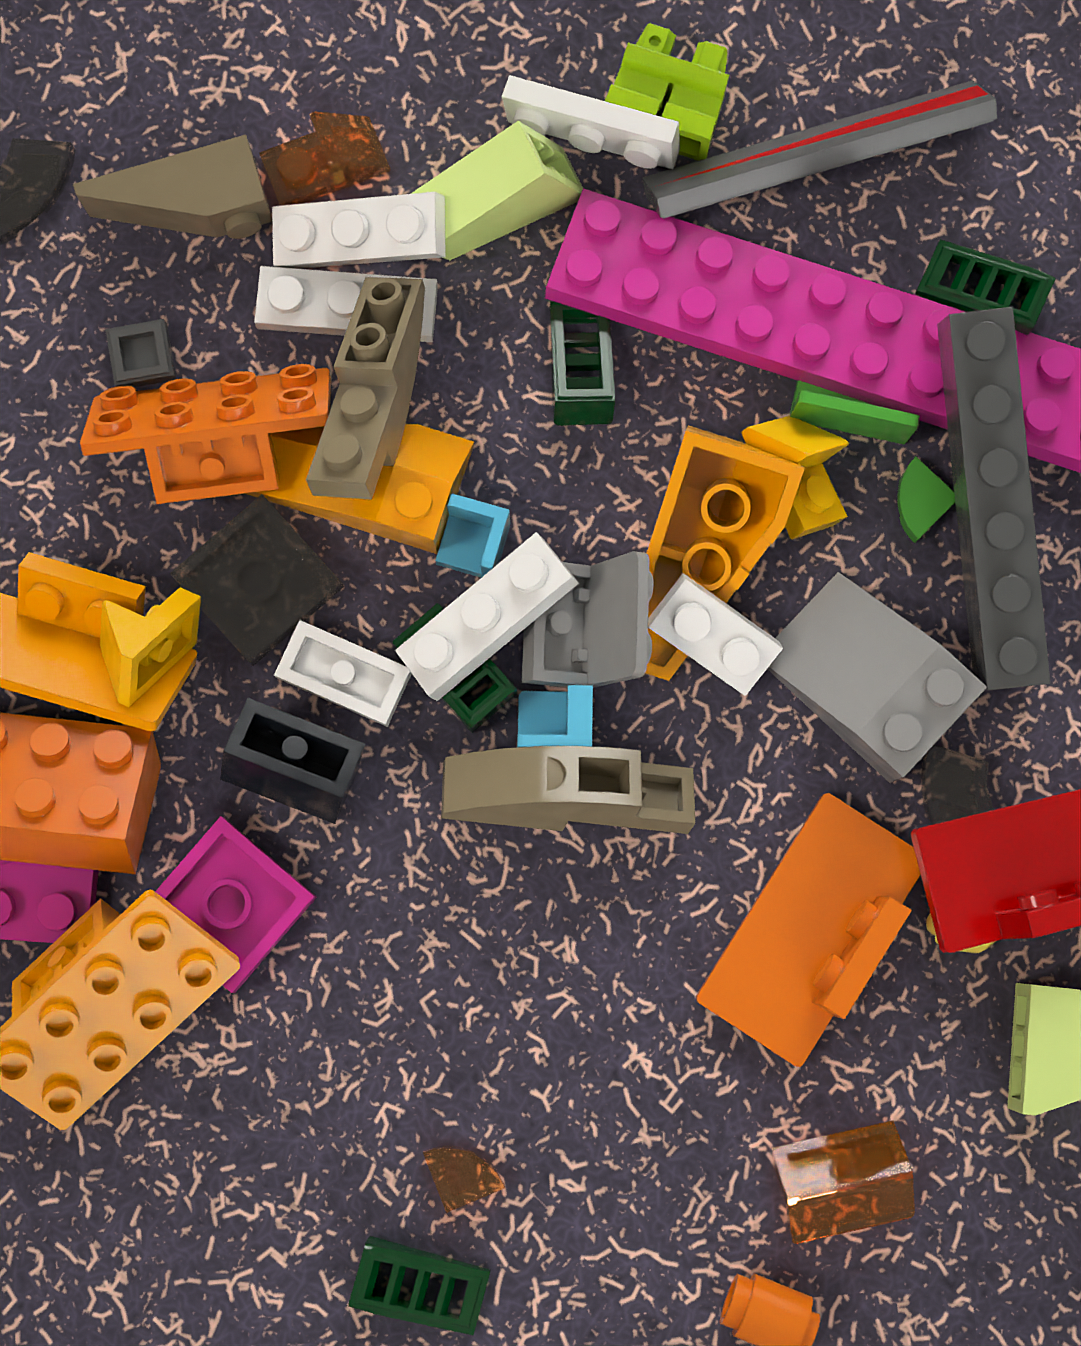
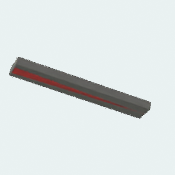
M971 80L642 177L644 191L660 218L664 219L992 122L994 119H997L996 98Z

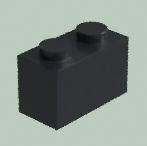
M248 698L224 748L220 780L336 824L358 771L365 743Z

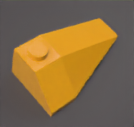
M405 424L394 466L382 467L371 500L312 495L306 478L325 426L271 433L279 474V488L244 494L438 554L449 517L447 504L450 494H458L474 447L473 441L419 424Z
M688 425L647 550L650 562L649 571L654 581L653 594L648 607V618L682 573L727 603L748 577L750 571L770 544H773L785 528L805 467L746 443ZM648 628V633L652 639V654L645 673L669 681L688 655Z

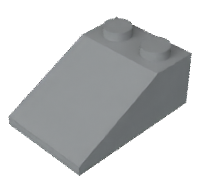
M839 572L775 638L780 642L783 649L767 668L889 783L903 778L987 688L984 683L940 643Z

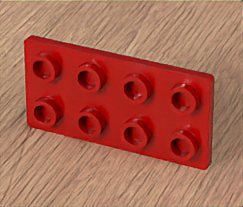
M1081 789L912 830L911 838L939 949L943 953H952L1002 939L1036 938L1081 926Z

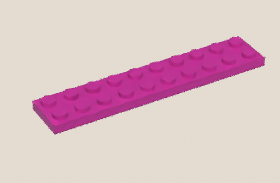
M584 188L582 189L548 280L545 299L879 407L916 414L920 416V421L948 430L937 324L949 314L963 313L965 311L674 217L663 219L655 211ZM1015 330L1028 456L1081 473V349L1033 333L1025 335Z

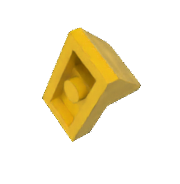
M790 416L753 425L741 432L746 444L805 467L785 525L791 540L829 528L848 517L822 464L849 445L846 439Z
M180 587L162 604L151 607L145 617L111 601H103L100 648L118 703L130 707L197 644L201 596Z

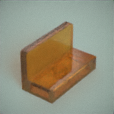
M893 1120L771 1148L774 1168L786 1203L789 1233L794 1244L912 1218L915 1215L913 1169Z

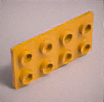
M29 552L18 567V598L0 593V688L55 703L69 709L96 715L127 726L155 731L197 661V651L191 649L139 699L130 707H127L117 701L101 653L102 603L105 600L111 601L143 616L146 586Z
M146 890L120 915L118 911L102 899L98 900L12 981V1017L0 1027V1089L56 1128L66 1130L240 969L238 956L154 890Z

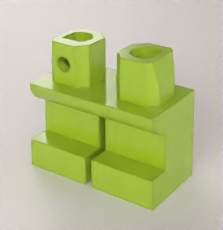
M651 23L647 24L636 45L628 42L621 68L614 85L611 84L605 102L661 116L665 101L669 99L665 105L662 117L679 122L680 150L678 154L698 161L706 159L729 79V74L725 73L728 50L726 47L708 41L698 42L692 62H688L671 56L676 35L670 29Z

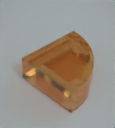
M439 1146L424 1150L423 1152L446 1213L505 1188L501 1176L493 1165L485 1162L471 1150L465 1151L451 1148L456 1146Z

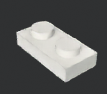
M682 573L648 618L649 629L744 696L747 695L783 649L778 640L684 573Z
M299 620L274 676L279 680L388 727L412 673L402 664Z

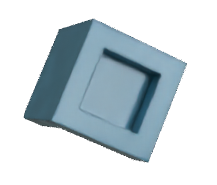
M450 494L447 504L449 517L435 560L436 565L482 578L500 562L510 529V510L460 495Z
M568 685L567 692L522 691L518 697L517 747H592L593 685Z

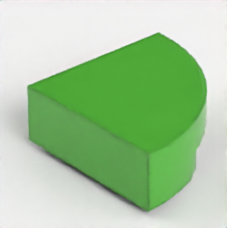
M916 456L906 467L899 480L897 495L901 525L914 543L955 503L954 491Z

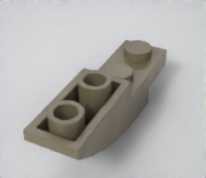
M365 277L333 366L340 384L306 478L313 496L372 500L382 467L394 466L404 432L416 375L424 310L425 286L423 279Z
M532 746L460 754L445 757L443 762L441 818L563 831L568 821L688 834L695 825L693 768L641 762V750L611 747Z

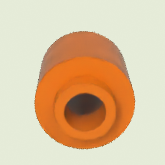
M755 1273L751 1278L736 1274L722 1308L720 1324L732 1328L733 1337L755 1346H812L819 1328L820 1314L812 1311L813 1298L809 1295Z

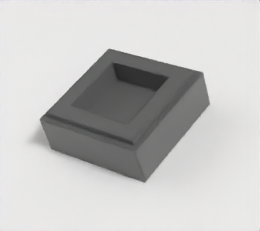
M164 319L105 329L115 387L132 386L136 388L176 379L168 325Z

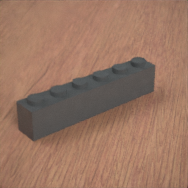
M1013 306L949 314L937 324L973 674L987 686L985 689L987 691L1051 684Z

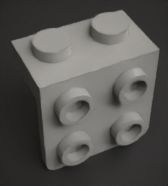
M632 551L591 566L562 562L579 584L524 629L522 683L559 687L593 685L594 688L642 677L646 672L647 664L652 654V639L648 633V607L653 594L654 581L649 571L650 562L648 554Z

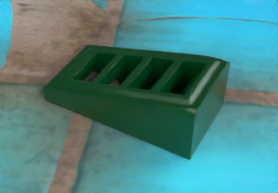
M940 239L915 294L946 306L971 312L1009 307L1017 290L1026 294L1020 310L1013 308L1015 330L1028 335L1039 318L1056 278L1037 269ZM949 261L960 265L950 288L939 285ZM971 271L982 275L973 295L962 292ZM994 281L1004 285L996 303L986 300Z
M550 301L554 424L558 426L611 424L615 408V386L610 319ZM597 323V332L564 333L563 324ZM598 347V353L565 354V348ZM599 370V377H566V372Z
M439 603L435 604L392 643L398 648L444 609ZM489 658L441 699L469 731L473 733L517 695V688ZM487 677L493 686L467 707L461 698Z
M369 1236L364 1246L348 1307L376 1315L474 1335L491 1270ZM381 1261L393 1264L385 1294L373 1291ZM406 1267L419 1270L410 1301L398 1298ZM431 1273L444 1275L435 1308L423 1305ZM456 1278L469 1281L460 1315L447 1312Z

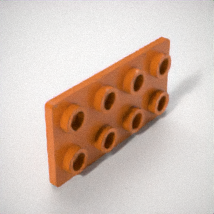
M296 364L282 369L278 374L255 376L254 373L249 371H239L227 374L220 381L196 384L192 379L183 378L168 381L156 389L136 391L132 386H117L107 389L100 396H96L93 399L80 440L82 454L89 456L144 449L156 504L276 490L279 488V474L271 433L325 426L330 413L329 368L315 369L313 365Z
M823 794L696 994V1001L792 1065L801 1067L832 1017L835 1016L845 1020L912 911L903 905V902L921 875L914 847L832 794Z

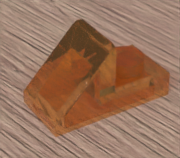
M315 111L309 113L314 132L259 152L280 206L308 203L391 171L369 116Z

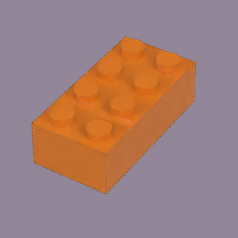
M0 713V860L136 874L161 768L153 731L132 726Z

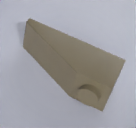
M246 135L73 184L76 196L89 217L211 237L227 235L234 239L252 236L261 230L262 224L272 222V215L259 171Z

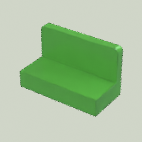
M800 380L796 381L790 417L800 419L814 426L904 445L917 430L920 417L912 413L879 407Z

